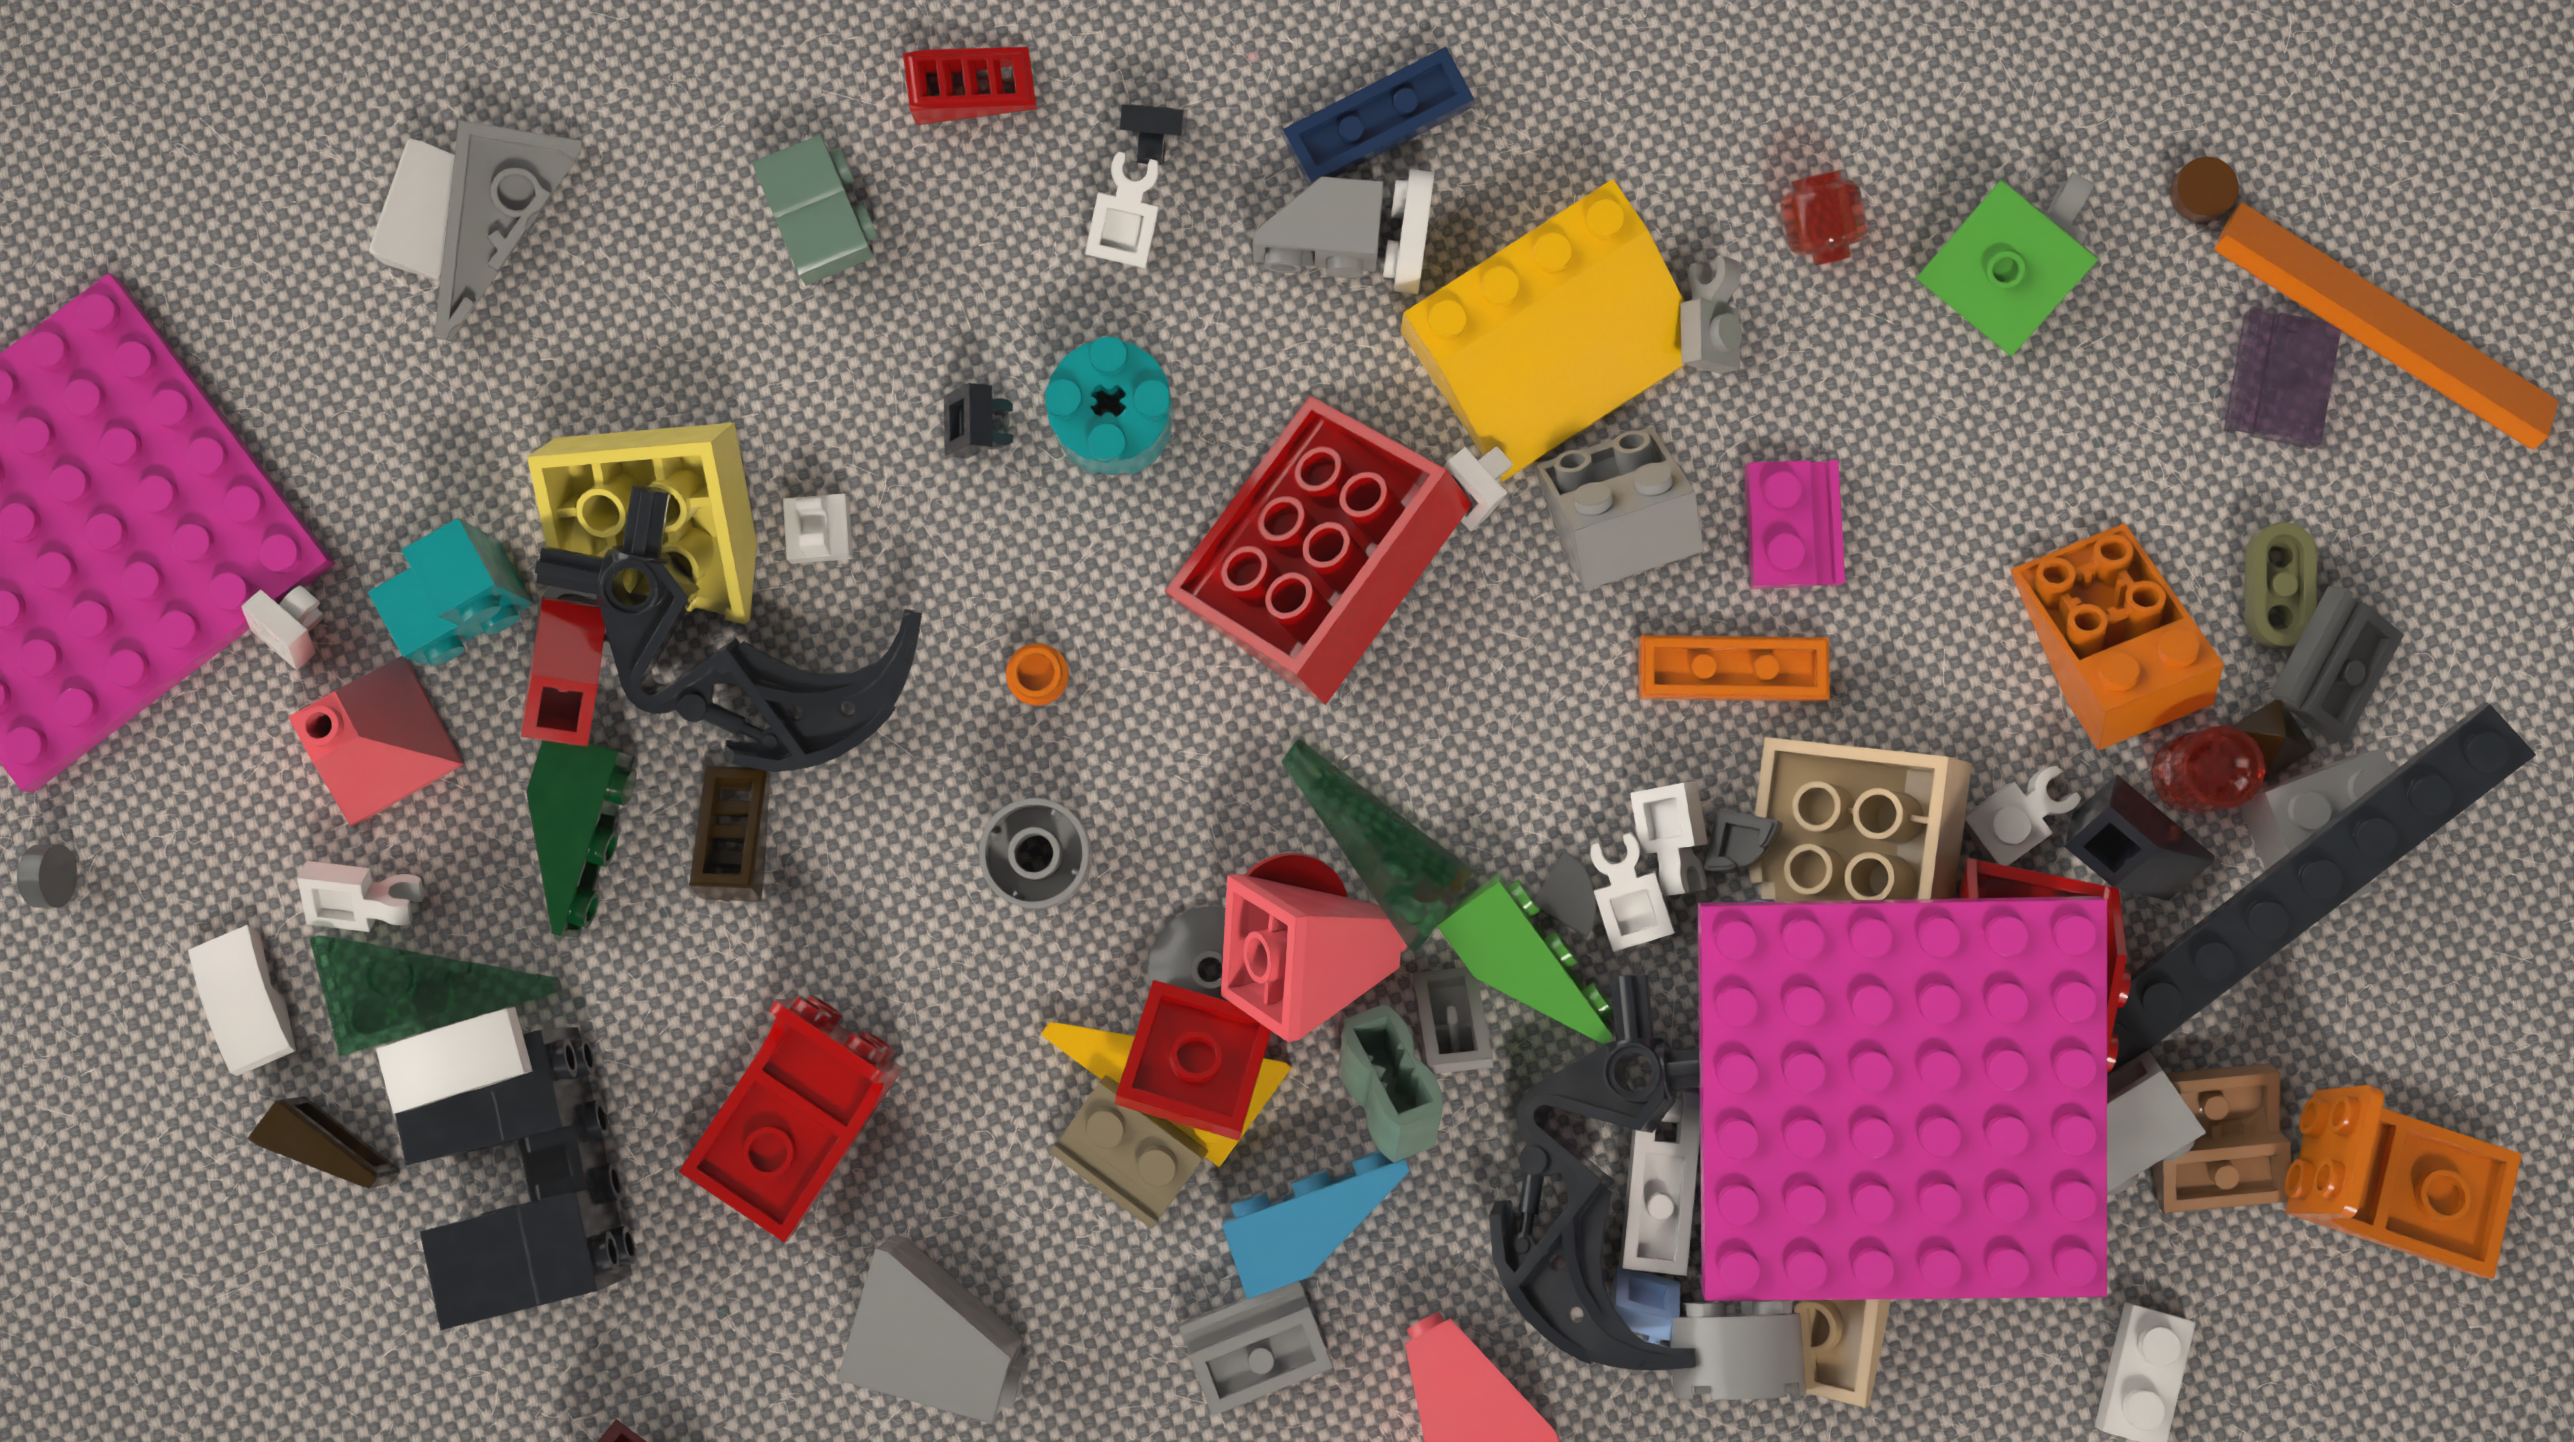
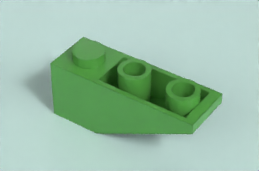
M1499 872L1439 915L1437 927L1476 979L1603 1045L1614 1038L1612 1023L1609 1021V1018L1613 1016L1611 1003L1596 983L1593 982L1584 987L1571 969L1578 962L1573 951L1557 931H1554L1549 936L1546 935L1533 917V915L1540 911V908L1519 879L1509 884L1502 873Z

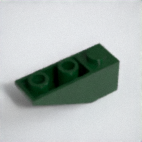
M545 740L541 742L526 794L552 934L564 937H579L582 927L588 928L595 917L599 904V892L595 891L594 887L601 866L606 867L609 865L617 847L618 832L613 830L620 805L626 806L630 801L636 785L637 772L635 769H631L634 756L588 743L587 747Z

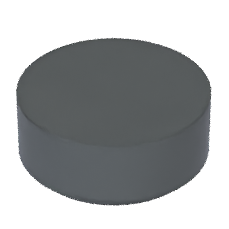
M38 844L31 846L22 856L17 871L18 889L24 901L34 908H60L66 905L73 896L77 881V866L71 851L66 846L60 844Z

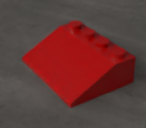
M1310 395L1164 592L1175 602L1280 677L1326 705L1470 509L1472 503L1447 469Z

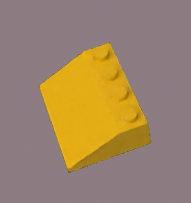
M1611 179L1403 312L1400 330L1482 455H1486L1497 446L1513 463V466L1500 477L1501 483L1684 366L1681 355V303L1684 300L1647 227L1614 179Z

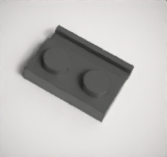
M2328 586L2270 695L2276 700H2283L2289 705L2288 709L2327 740L2347 743L2404 634L2369 605L2357 602L2352 598L2353 592L2348 588Z

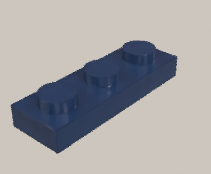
M1444 47L1282 129L1283 139L1308 186H1310L1320 177L1335 178L1473 108L1475 99L1447 47Z

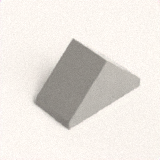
M1467 967L1413 973L1422 1062L1433 1074L1492 1068L1493 1056L1478 979L1472 975Z

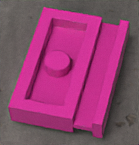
M1809 460L1748 463L1744 467L1750 589L1804 588L1831 585L1833 587L1843 585L1845 583L1839 461L1811 462Z

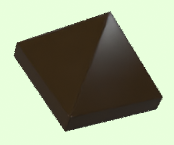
M2274 699L2225 730L2258 783H2263L2315 751L2283 700Z

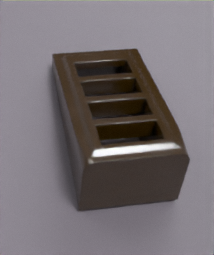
M705 767L689 887L699 898L724 901H761L765 875L770 771L750 767ZM721 790L751 791L750 801L720 800ZM719 816L748 817L747 825L719 824ZM717 842L744 843L743 851H718ZM716 868L741 869L740 875L715 874Z
M305 1096L276 1100L248 1137L249 1141L259 1147L368 1189L393 1183L401 1173L398 1171L399 1168Z

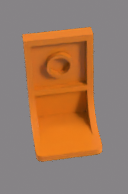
M2370 1085L2314 1090L2313 1097L2306 1102L2300 1116L2299 1128L2304 1135L2298 1159L2291 1164L2285 1178L2284 1190L2288 1196L2285 1213L2479 1278L2494 1279L2522 1154L2383 1108L2384 1091Z

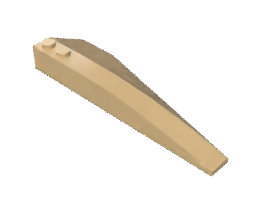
M1765 737L1755 816L1779 820L1783 823V826L1772 849L1760 861L1749 867L1751 883H1761V902L1955 899L1972 763L1947 756ZM1891 1299L1798 1300V1304L1794 1306V1312L1801 1315L1806 1393L1863 1408L1870 1406Z

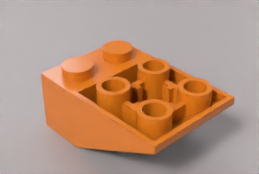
M2125 523L2011 568V576L2065 700L2098 751L2214 704L2224 663Z

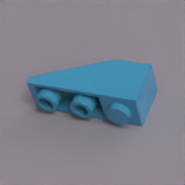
M1380 1150L1351 1161L1354 1172L1330 1180L1327 1170L1320 1171L1291 1182L1293 1194L1270 1201L1267 1192H1261L1230 1204L1234 1215L1223 1218L1221 1225L1247 1299L1309 1278L1410 1172L1406 1159L1394 1163Z

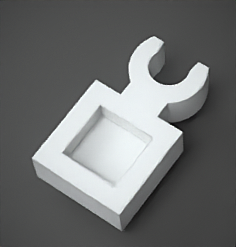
M1119 151L1111 165L1112 178L1118 186L1116 196L1098 192L1085 254L1146 268L1160 206L1142 201L1144 192L1149 190L1158 179L1159 162L1158 160L1150 159L1146 176L1140 181H1133L1124 172L1127 153Z
M2058 766L2045 768L2035 773L2028 783L2026 794L2021 791L2015 782L2009 783L1965 814L1964 829L1989 862L2009 866L2053 834L2042 819L2044 816L2066 813L2078 805L2081 797L2077 792L2066 795L2059 802L2052 800L2048 796V782L2061 773Z
M1632 832L1623 835L1624 844L1627 847V856L1621 862L1609 861L1604 856L1603 847L1600 842L1593 843L1590 850L1593 864L1600 872L1608 875L1611 885L1595 889L1594 894L1613 952L1675 933L1656 871L1640 876L1637 874L1635 865L1640 856V846Z

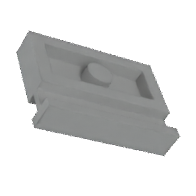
M1301 1281L1247 1299V1297L1179 1324L1180 1333L1186 1343L1191 1362L1212 1416L1333 1368Z

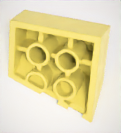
M735 422L557 437L527 457L547 547L604 558L608 549L612 550L613 546H623L633 485L660 488L661 491L671 492L661 552L676 557L700 588L687 611L699 608L724 614V620L745 625L750 621L757 539ZM626 568L623 574V584L630 594L636 593L648 596L650 593L648 578L637 569Z

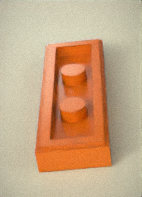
M1641 635L1638 638V699L1826 702L1830 700L1829 637Z

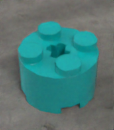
M1099 337L1094 342L1084 343L1064 356L1050 376L1045 395V406L1047 408L1049 424L1057 442L1069 460L1088 473L1098 475L1097 473L1107 475L1136 474L1155 462L1170 442L1174 410L1167 376L1155 358L1135 344L1124 342L1117 337ZM1107 400L1111 402L1120 400L1123 412L1117 417L1110 412H1106L1099 417L1098 415L1101 414L1099 406Z

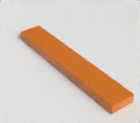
M2241 202L2229 215L2214 247L2215 252L2527 448L2535 450L2549 437L2559 400L2245 203Z

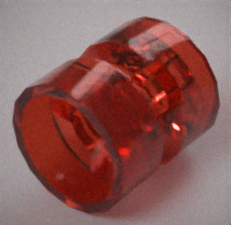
M2228 725L2207 727L2172 738L2165 742L2155 754L2151 767L2152 783L2160 799L2173 810L2186 814L2206 813L2242 805L2251 800L2261 788L2266 772L2264 755L2256 741L2243 730Z

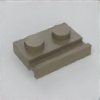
M1105 1075L1049 1153L1152 1229L1202 1162L1208 1150L1166 1119L1115 1105V1096L1119 1084Z

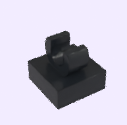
M1136 104L1121 105L1120 130L1140 132L1137 163L1148 164L1150 159L1158 160L1159 165L1165 164L1167 135H1186L1188 110Z
M968 383L945 395V457L968 459L987 449L996 450L1013 443L1012 434H1001L993 429L992 415L1003 416L1013 411V403L1003 398L992 399V385Z

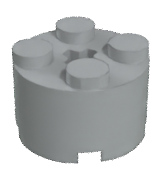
M1792 1300L1741 1301V1313L1727 1314L1726 1303L1680 1302V1317H1672L1670 1348H1695L1696 1367L1672 1370L1674 1398L1693 1399L1692 1386H1694V1394H1711V1400L1787 1397V1393L1798 1396L1806 1395L1800 1313H1792Z

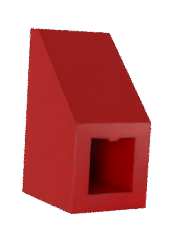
M542 596L522 713L521 737L588 747L605 634V625L599 605Z

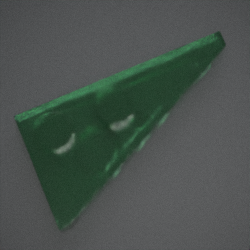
M1298 738L1281 761L1407 947L1416 953L1430 936L1474 870Z
M317 935L309 938L339 1056L353 1055L485 1014L563 993L559 977L333 936Z

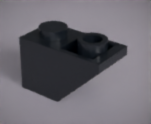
M2118 774L2073 813L2064 844L2066 849L2110 886L2119 888V890L2166 901L2173 898L2215 861V856Z

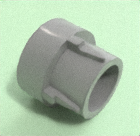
M1041 798L1015 801L999 810L991 818L983 831L979 844V863L982 874L990 888L999 897L1011 904L1028 909L1055 907L1074 896L1089 877L1092 862V847L1089 835L1081 821L1072 812L1056 802ZM1033 836L1046 837L1053 848L1051 863L1040 872H1028L1023 868L1019 860L1021 845Z

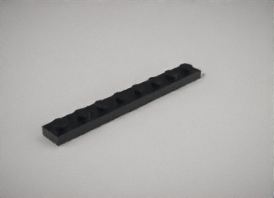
M2484 701L2132 973L2127 1001L2123 1007H2117L2112 1033H2115L2118 1037V1054L2112 1070L2107 1072V1075L2158 1044L2536 756L2534 751L2493 706Z

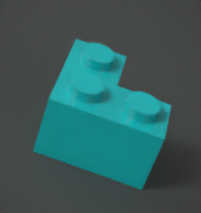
M460 518L454 519L401 549L410 568L367 592L401 655L423 665L429 663L431 666L441 665L456 658L465 650L463 643L482 632L491 635L511 627L520 619L518 612L533 604L530 595L499 540Z

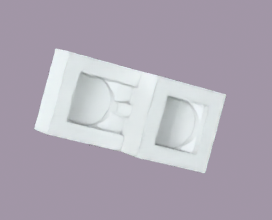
M245 925L188 950L206 1017L230 1073L238 1076L296 1051L285 997L271 987L260 933Z
M515 1007L455 1023L376 1049L393 1114L412 1110L463 1092L481 1089L533 1071Z

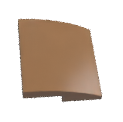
M2270 1063L2165 1073L2206 1133L2195 1139L2194 1146L2183 1156L2171 1161L2160 1160L2151 1166L2160 1210L2163 1213L2287 1202L2288 1196L2285 1194L2284 1183L2288 1169L2291 1166V1141L2280 1132V1072Z

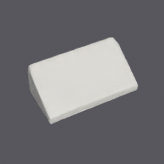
M409 138L407 140L369 248L370 254L383 264L437 281L441 280L455 155L416 139Z

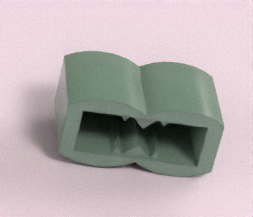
M820 134L752 162L793 263L806 286L874 258L868 241L878 238V235L864 202L853 207L844 186L855 181L840 147L828 151Z
M1387 1004L1345 1018L1339 1056L1340 1076L1349 1094L1361 1106L1366 1108L1368 1131L1377 1148L1395 1163L1435 1147L1443 1111V1097L1433 1073L1423 1062L1414 1057L1412 1035L1403 1018Z

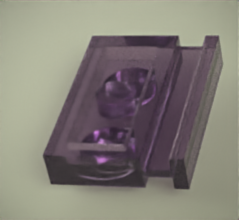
M2253 307L2244 313L2223 431L2230 433L2238 431L2251 434L2250 437L2313 449L2321 445L2341 330L2328 322L2286 313L2275 315L2262 312L2263 309Z

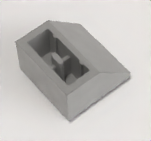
M1653 427L1640 431L1624 432L1615 439L1581 450H1569L1554 459L1536 464L1537 474L1563 550L1585 590L1704 552L1695 490Z

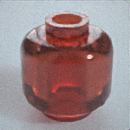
M1840 170L1791 181L1793 191L1785 194L1780 201V209L1790 251L1797 255L1812 254L1814 266L1850 258L1849 245L1860 242L1868 233L1859 184L1853 179H1842Z

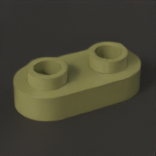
M2280 522L2255 533L2246 546L2245 625L2250 636L2261 646L2275 650L2285 649L2297 645L2317 608V549L2313 538L2304 528L2294 523ZM2271 547L2278 549L2282 553L2283 564L2281 567H2276L2270 562L2268 552ZM2271 608L2278 610L2282 614L2283 625L2281 629L2273 627L2269 622L2268 614Z

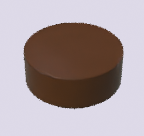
M2214 157L2196 158L2186 164L2174 176L2170 186L2172 205L2182 217L2196 223L2213 221L2229 210L2235 203L2239 192L2238 179L2233 169L2224 161Z

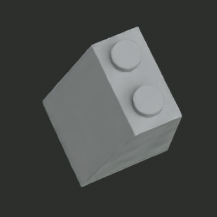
M895 1235L874 1250L837 1380L992 1424L1003 1407L1012 1409L1016 1397H1020L1030 1359L1020 1357L1024 1338L910 1239Z

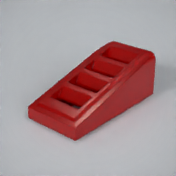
M1028 47L932 49L903 53L909 107L916 125L1037 109ZM1012 66L1016 93L1004 94L1001 68ZM988 70L991 94H979L976 71ZM963 73L965 95H954L952 74ZM938 76L940 96H929L927 78Z

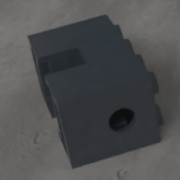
M578 1027L541 1029L523 1034L532 1072L481 1089L463 1092L412 1110L395 1113L406 1166L465 1152L487 1149L517 1140L531 1201L502 1207L443 1226L419 1231L440 1331L596 1292L632 1276L630 1264L635 1263L636 1260L635 1242L630 1228L627 1225L621 1226L616 1201L622 1198L621 1178L616 1165L613 1162H607L602 1138L608 1136V1118L602 1102L599 1099L594 1100L589 1075L595 1072L594 1054L586 1037L580 1038Z

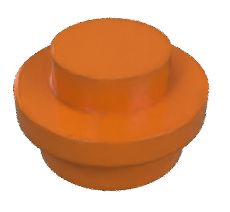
M1032 643L1021 647L1011 656L1006 668V681L1010 691L1021 702L1032 706H1044L1056 701L1064 693L1069 681V669L1066 660L1057 649L1043 643Z

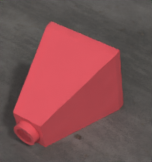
M403 656L337 689L288 717L312 763L350 826L358 825L465 765L409 660Z
M1242 874L1227 875L1221 996L1285 1041L1300 1040L1400 968L1401 952L1405 951L1408 945L1407 926L1400 916L1392 914L1375 903Z
M1438 1312L1418 1321L1406 1330L1411 1340L1405 1343L1425 1442H1560L1551 1425L1451 1318L1445 1321L1441 1313Z

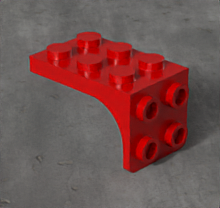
M798 995L797 998L776 999L768 1011L776 1018L767 1038L678 1171L784 1243L791 1239L904 1069L891 1060L896 1052L892 1046L866 1030H863L861 1035L854 1031L852 1033L838 1024L843 1015L837 1009L814 995H810L808 999Z

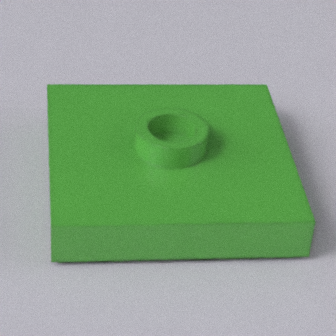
M2001 179L1916 279L2012 357L2099 258Z

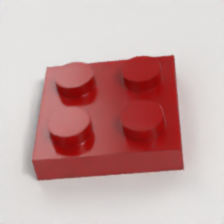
M1153 980L1116 1092L1115 1105L1240 1141L1272 1031L1229 1001Z

